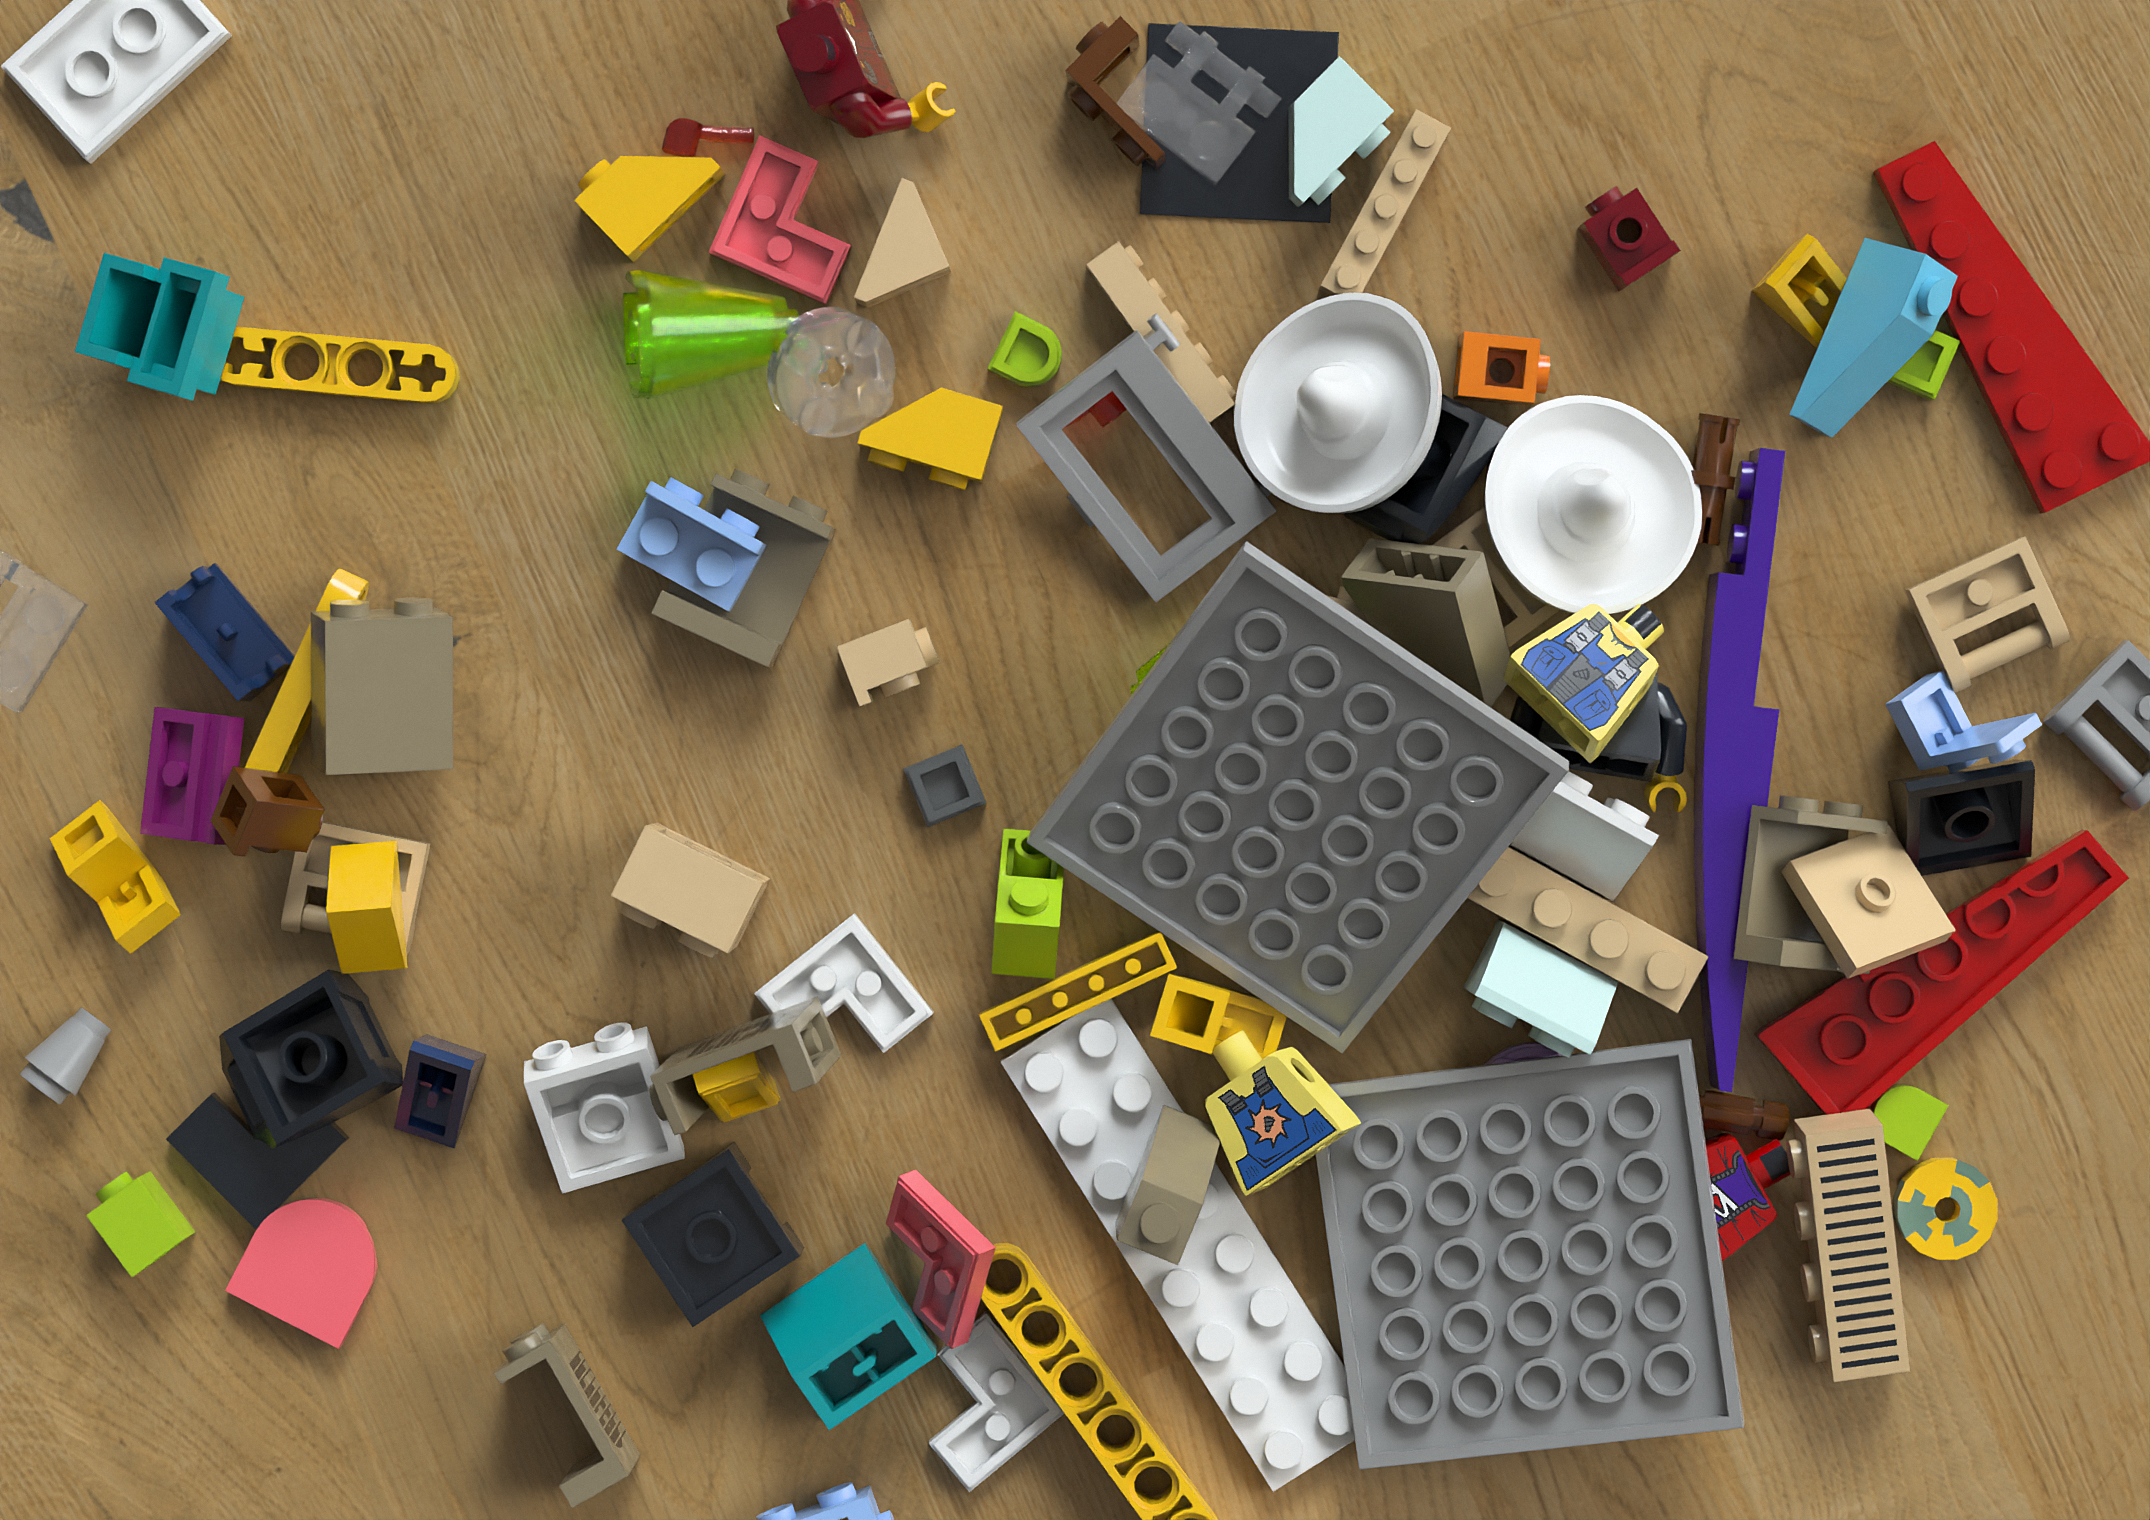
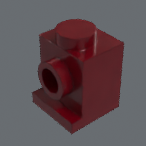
M1617 186L1610 189L1585 206L1591 218L1577 228L1619 292L1681 251L1675 241L1670 239L1638 188H1635L1625 196H1623ZM1631 221L1637 226L1639 236L1636 242L1624 243L1618 238L1616 229L1619 222Z

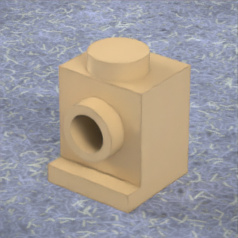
M909 619L837 646L859 707L874 703L870 690L881 687L884 697L907 690L920 684L916 672L940 663L927 628L924 627L914 631Z

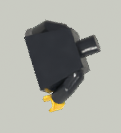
M1657 672L1648 691L1598 757L1591 763L1574 749L1520 695L1516 698L1509 720L1569 761V769L1648 782L1645 786L1644 797L1653 812L1656 811L1657 806L1655 801L1656 795L1660 790L1668 787L1675 789V811L1678 813L1686 806V792L1677 781V775L1684 771L1687 723L1670 688L1657 681Z

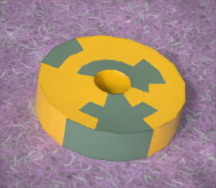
M1952 1157L1930 1158L1914 1165L1900 1179L1893 1196V1219L1900 1235L1916 1251L1937 1260H1958L1977 1252L1990 1239L1998 1220V1200L1990 1181L1976 1167ZM1950 1197L1955 1203V1211L1950 1218L1940 1220L1936 1216L1935 1206L1940 1199Z

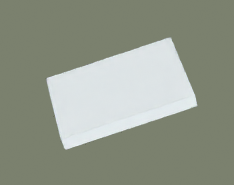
M73 0L5 61L1 67L87 162L93 163L232 35L201 0Z

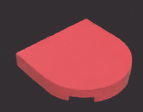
M321 1197L296 1200L276 1209L263 1220L254 1233L225 1291L339 1349L353 1326L376 1278L378 1263L374 1242L363 1219L346 1205Z

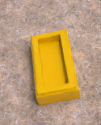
M754 1052L692 1074L698 1094L719 1120L724 1123L778 1105V1102L781 1101L775 1080Z

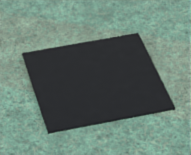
M1149 23L1144 132L1165 152L1166 162L1157 170L1146 160L1142 162L1140 214L1330 223L1332 192L1319 205L1311 197L1299 207L1289 199L1288 108L1338 58L1339 32Z

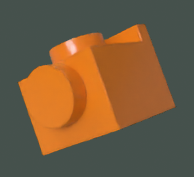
M1464 331L1458 338L1452 399L1531 406L1534 404L1535 394H1545L1547 391L1550 371V356L1540 355L1541 339ZM1504 360L1509 363L1512 368V377L1509 382L1497 383L1491 378L1489 369L1493 361Z

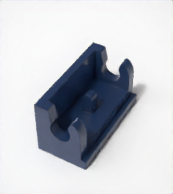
M217 563L212 564L210 567L201 566L190 573L192 578L177 590L167 591L154 603L236 700L251 701L290 668L295 655Z

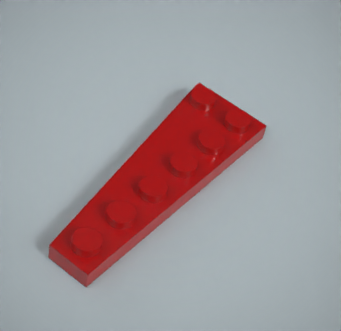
M1933 141L1875 170L1873 173L1910 249L1927 254L1958 276L1952 289L1951 301L1943 316L1953 337L1960 340L1958 347L2040 514L2059 507L2150 462V441L1937 143Z
M2081 829L1947 912L1946 916L1956 930L1947 941L1872 969L1870 974L1862 973L1849 979L1844 976L1764 1025L1754 1035L1824 1115L1866 1109L2126 882L2129 877L2088 830Z

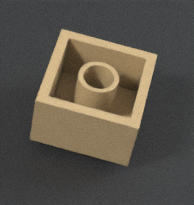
M659 823L645 825L611 896L624 902L620 913L652 929H655L656 925L661 926L662 922H665L682 931L678 939L681 944L713 958L714 954H718L719 950L729 953L738 946L770 878Z

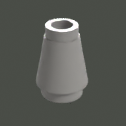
M81 1007L74 1016H71L24 1057L29 1063L20 1075L61 1105L70 1093L75 1096L77 1095L105 1042L104 1039L111 1032V1029Z

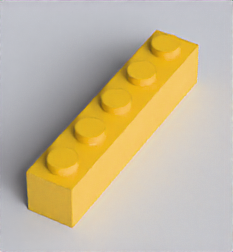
M1156 931L1062 974L1055 979L979 1013V1017L995 1051H998L1176 969L1177 966L1162 933Z

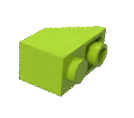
M1003 828L991 974L1055 979L1064 867L1026 842L1030 831Z

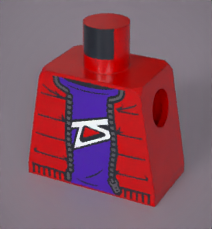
M1722 1133L1705 1139L1722 1261L1773 1222L1778 1216L1764 1190L1791 1175L1787 1153L1778 1139L1769 1142L1746 1156L1735 1137L1729 1133Z

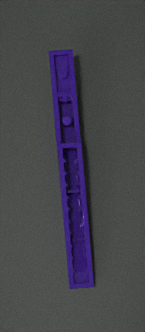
M1758 448L1750 451L1749 462L1740 461L1735 481V498L1744 500L1741 525L1732 524L1727 546V561L1736 563L1735 574L1720 572L1709 574L1697 705L1694 775L1695 909L1697 950L1708 956L1699 973L1710 1086L1719 1091L1732 1092L1748 968V961L1733 958L1752 805L1768 806L1779 709L1754 706L1785 459L1784 450Z

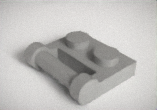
M2124 640L2067 697L2061 700L2046 715L2043 722L2056 735L2063 732L2122 791L2120 799L2133 811H2137L2150 800V767L2140 774L2082 716L2095 702L2150 757V661L2129 640Z

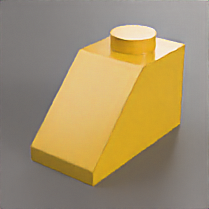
M620 156L611 165L606 159H603L580 180L578 187L583 192L574 201L634 263L704 196L725 173L712 158Z

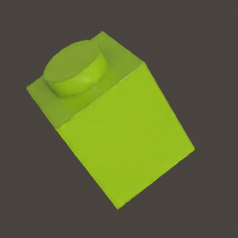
M127 1171L115 1178L95 1194L102 1204L86 1215L131 1277L148 1268L195 1233V1230L151 1171L137 1177L135 1180L131 1178Z

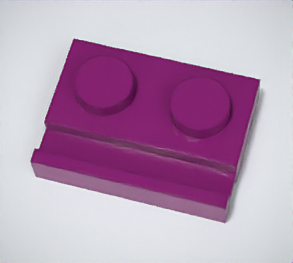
M154 707L140 834L214 845H226L210 820L232 767H239L244 718Z

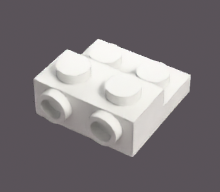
M614 1023L600 1029L594 1035V1042L573 1048L565 1040L548 1042L533 1052V1059L524 1061V1086L562 1194L685 1159L684 1145L680 1134L674 1136L668 1120L662 1121L658 1117L650 1099L649 1087L653 1084L650 1075L660 1067L647 1026L632 1030L631 1025L628 1023Z

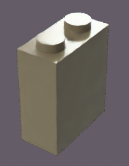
M398 598L394 600V609L369 610L368 601L335 600L330 602V611L311 612L312 765L325 775L453 769V616L437 607L433 608V600L428 598Z

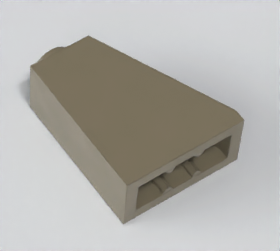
M1370 538L1341 577L1345 590L1374 629L1491 708L1507 685L1503 677L1511 655L1484 553Z
M1163 1105L1116 1219L1117 1241L1175 1265L1179 1264L1203 1206L1220 1144V1139L1212 1124Z

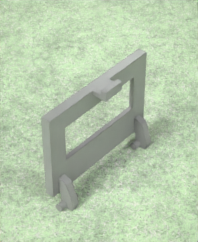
M1156 313L1147 320V323L1152 328L1149 333L1142 337L1138 330L1133 332L1016 422V426L1070 493L1067 499L1091 528L1094 525L1097 527L1153 600L1158 602L1274 514L1276 508L1267 498L1272 492L1265 488L1260 481L1256 484L1153 351L1161 343H1164L1170 352L1180 345L1172 331ZM1111 391L1115 393L1211 517L1162 555L1159 554L1062 430Z

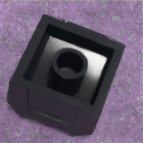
M1442 394L1440 417L1434 439L1427 455L1413 476L1386 500L1361 511L1343 513L1344 516L1386 540L1415 544L1426 541L1445 522L1465 497L1493 455L1508 427Z
M328 969L224 1031L219 1036L222 1071L254 1137L272 1148L323 1128L382 1098L403 1085L402 1064L396 1058L370 1005L369 998L349 974H342L338 971Z

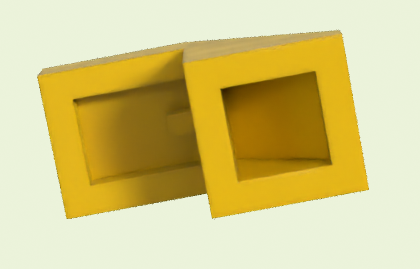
M101 800L97 801L50 838L67 876L98 903L115 940L130 954L181 915L162 876Z
M1168 973L1150 1036L1212 1054L1213 1048L1232 1035L1244 1030L1260 1057L1264 1059L1277 1051L1287 1016L1258 997Z

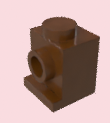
M233 766L210 821L235 856L245 857L250 846L265 853H277L280 850L307 853L311 841L320 832L325 809L301 775Z

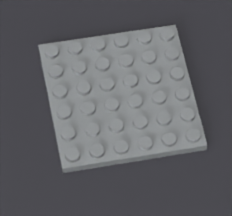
M1246 541L1035 824L1026 842L1343 1053L1568 773L1569 761Z
M1691 1039L1592 1051L1591 1055L1586 1052L1571 1054L1570 1058L1558 1055L1328 1084L1361 1122L1359 1126L1316 1154L1359 1470L1744 1428L1745 1422Z

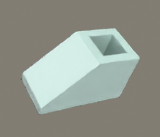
M1340 56L1288 108L1289 199L1297 207L1303 204L1309 197L1319 205L1346 178L1337 168L1354 151L1364 160L1390 134V131L1382 123L1394 110Z

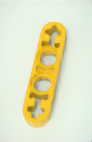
M248 327L235 328L229 350L235 349L237 339H243L245 349L254 353L269 354L267 341H277L271 356L273 379L264 378L268 366L254 363L243 364L240 374H234L233 365L225 362L221 375L222 381L241 387L424 404L440 403L450 398L457 389L460 379L459 367L455 359L444 349L430 344ZM297 345H310L319 356L320 364L318 370L313 377L307 380H294L285 369L286 355L291 348ZM360 351H374L382 360V375L371 386H358L349 376V362ZM394 352L404 353L400 363L404 367L421 368L425 366L427 357H435V366L446 370L445 380L435 381L432 385V392H423L424 386L419 380L399 377L401 390H390L396 376Z
M338 569L328 583L316 611H330V602L335 600L365 601L369 590V581L343 569ZM311 622L245 768L287 773L311 721Z

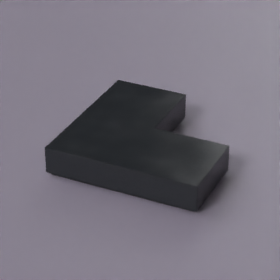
M212 1093L166 1138L255 1229L349 1139L345 1132L333 1122L296 1140L272 1148L254 1137L250 1127L216 1093Z

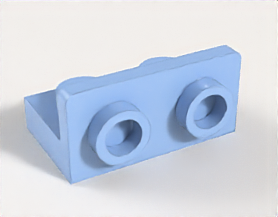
M672 477L669 478L664 488L650 481L645 490L647 495L617 550L731 612L767 547L766 544L754 538L760 526L726 508L721 519L699 508L698 506L704 495Z

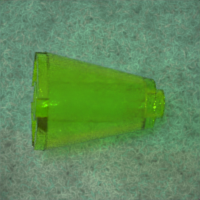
M644 270L628 271L626 273L625 280L636 288V292L623 293L626 365L638 364L641 381L629 382L630 391L634 399H650L786 361L789 355V348L799 347V314L797 309L787 308L786 300L783 296Z

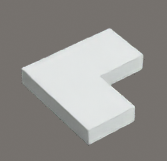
M855 913L754 993L770 1014L817 996L826 1017L842 1004H845L883 1053L934 1013Z
M987 1311L975 1319L968 1343L953 1349L945 1344L937 1351V1355L976 1402L929 1440V1445L969 1492L1064 1414L1018 1348Z

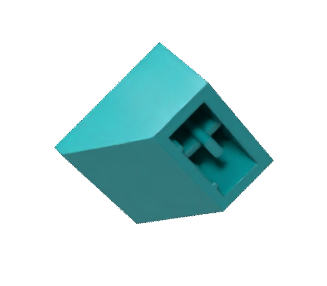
M866 1242L760 1315L792 1378L828 1430L837 1426L936 1357L938 1346Z

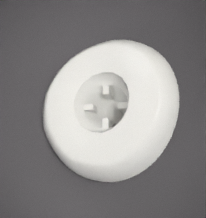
M1343 293L1329 296L1302 307L1268 333L1251 355L1239 380L1234 409L1236 439L1241 454L1254 476L1265 488L1285 502L1302 509L1323 513L1361 511L1386 500L1407 483L1423 462L1431 447L1440 417L1442 401L1441 377L1437 360L1427 335L1419 322L1404 307L1390 299L1369 293Z
M1585 395L1565 396L1541 403L1529 409L1518 417L1504 433L1495 449L1487 473L1485 487L1486 522L1492 544L1502 564L1512 578L1530 595L1555 609L1575 614L1589 604H1597L1608 614L1632 609L1638 604L1642 605L1668 588L1684 570L1693 555L1702 527L1699 484H1694L1691 472L1694 469L1680 445L1650 417L1633 407L1608 398Z

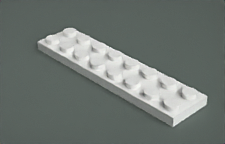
M1112 998L1061 1021L1000 1060V1063L1272 1491H1276L1353 1442L1355 1435L1345 1365L1216 1162L1213 1166L1203 1206L1178 1265L1117 1241L1116 1219L1163 1105L1181 1112L1183 1110Z

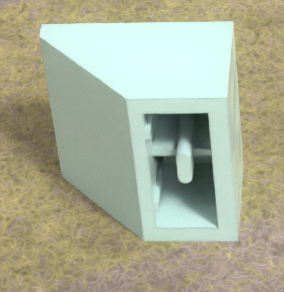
M1498 920L1463 988L1476 996L1472 1007L1477 1009V1011L1510 1028L1513 1027L1517 1018L1532 1024L1533 1027L1528 1036L1570 1058L1575 1047L1591 1055L1599 1038L1618 981Z

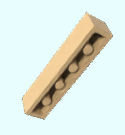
M1417 109L1415 110L1319 287L1321 291L1331 296L1363 292L1451 130L1449 126Z
M1118 241L1087 263L1086 269L1132 333L1138 330L1142 337L1149 333L1152 328L1147 323V320L1156 313L1166 323L1180 345L1170 352L1164 343H1161L1153 351L1207 421L1212 423L1234 407L1235 403L1231 398L1236 395L1235 390L1224 375L1216 378L1208 366L1213 362L1212 358L1200 342L1194 346L1185 333L1190 328L1177 310L1170 313L1163 304L1162 300L1167 297L1165 292L1154 278L1147 281L1138 269L1143 265V262L1132 246L1129 245L1124 249Z

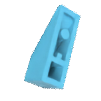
M1864 238L1789 415L1820 434L1832 438L1933 335L1941 315L1949 306L1952 289L1958 276L1927 254Z

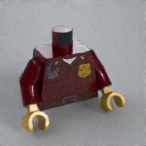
M787 0V11L790 19L776 25V30L807 103L814 112L841 125L849 135L856 138H868L907 130L911 124L922 132H930L954 115L955 109L941 110L933 102L934 99L947 90L946 86L942 83L934 82L929 84L911 98L908 103L905 99L901 98L859 0Z

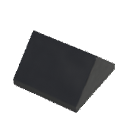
M2011 759L1995 764L1989 763L1966 767L1955 772L1943 771L1888 781L1898 840L1921 876L2031 857L2035 767L2032 760Z

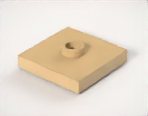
M1887 825V834L1868 832L1791 860L1781 871L1847 979L1945 942L1956 931L1889 825Z

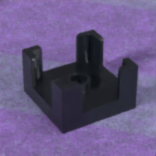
M735 1142L710 1157L702 1166L657 1196L653 1195L630 1210L622 1219V1222L692 1327L800 1257L804 1249L803 1244L789 1223H781L749 1175L751 1166Z

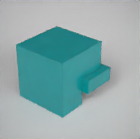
M104 253L74 352L129 369L127 382L191 401L194 400L196 389L216 395L245 297L226 290L230 276L166 257H163L161 267L157 269L140 262Z

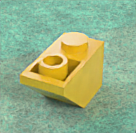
M941 387L861 430L857 443L860 447L870 449L867 460L869 462L902 472L905 470L907 461L932 468L929 480L966 490L968 480L979 483L983 481L1004 409L1001 405Z

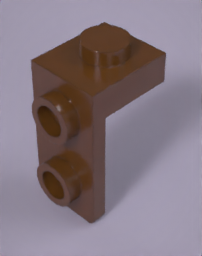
M1121 16L1110 27L1102 21L1094 26L1076 46V50L1081 55L1065 70L1067 82L1072 86L1066 95L1091 121H1094L1101 115L1118 132L1111 140L1133 164L1139 166L1146 160L1157 170L1166 162L1165 152L1099 86L1140 46L1139 35Z

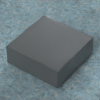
M963 744L904 768L927 828L987 803Z

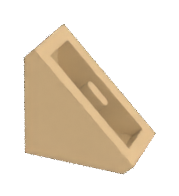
M901 178L854 295L856 303L868 308L951 273L950 266L914 182Z

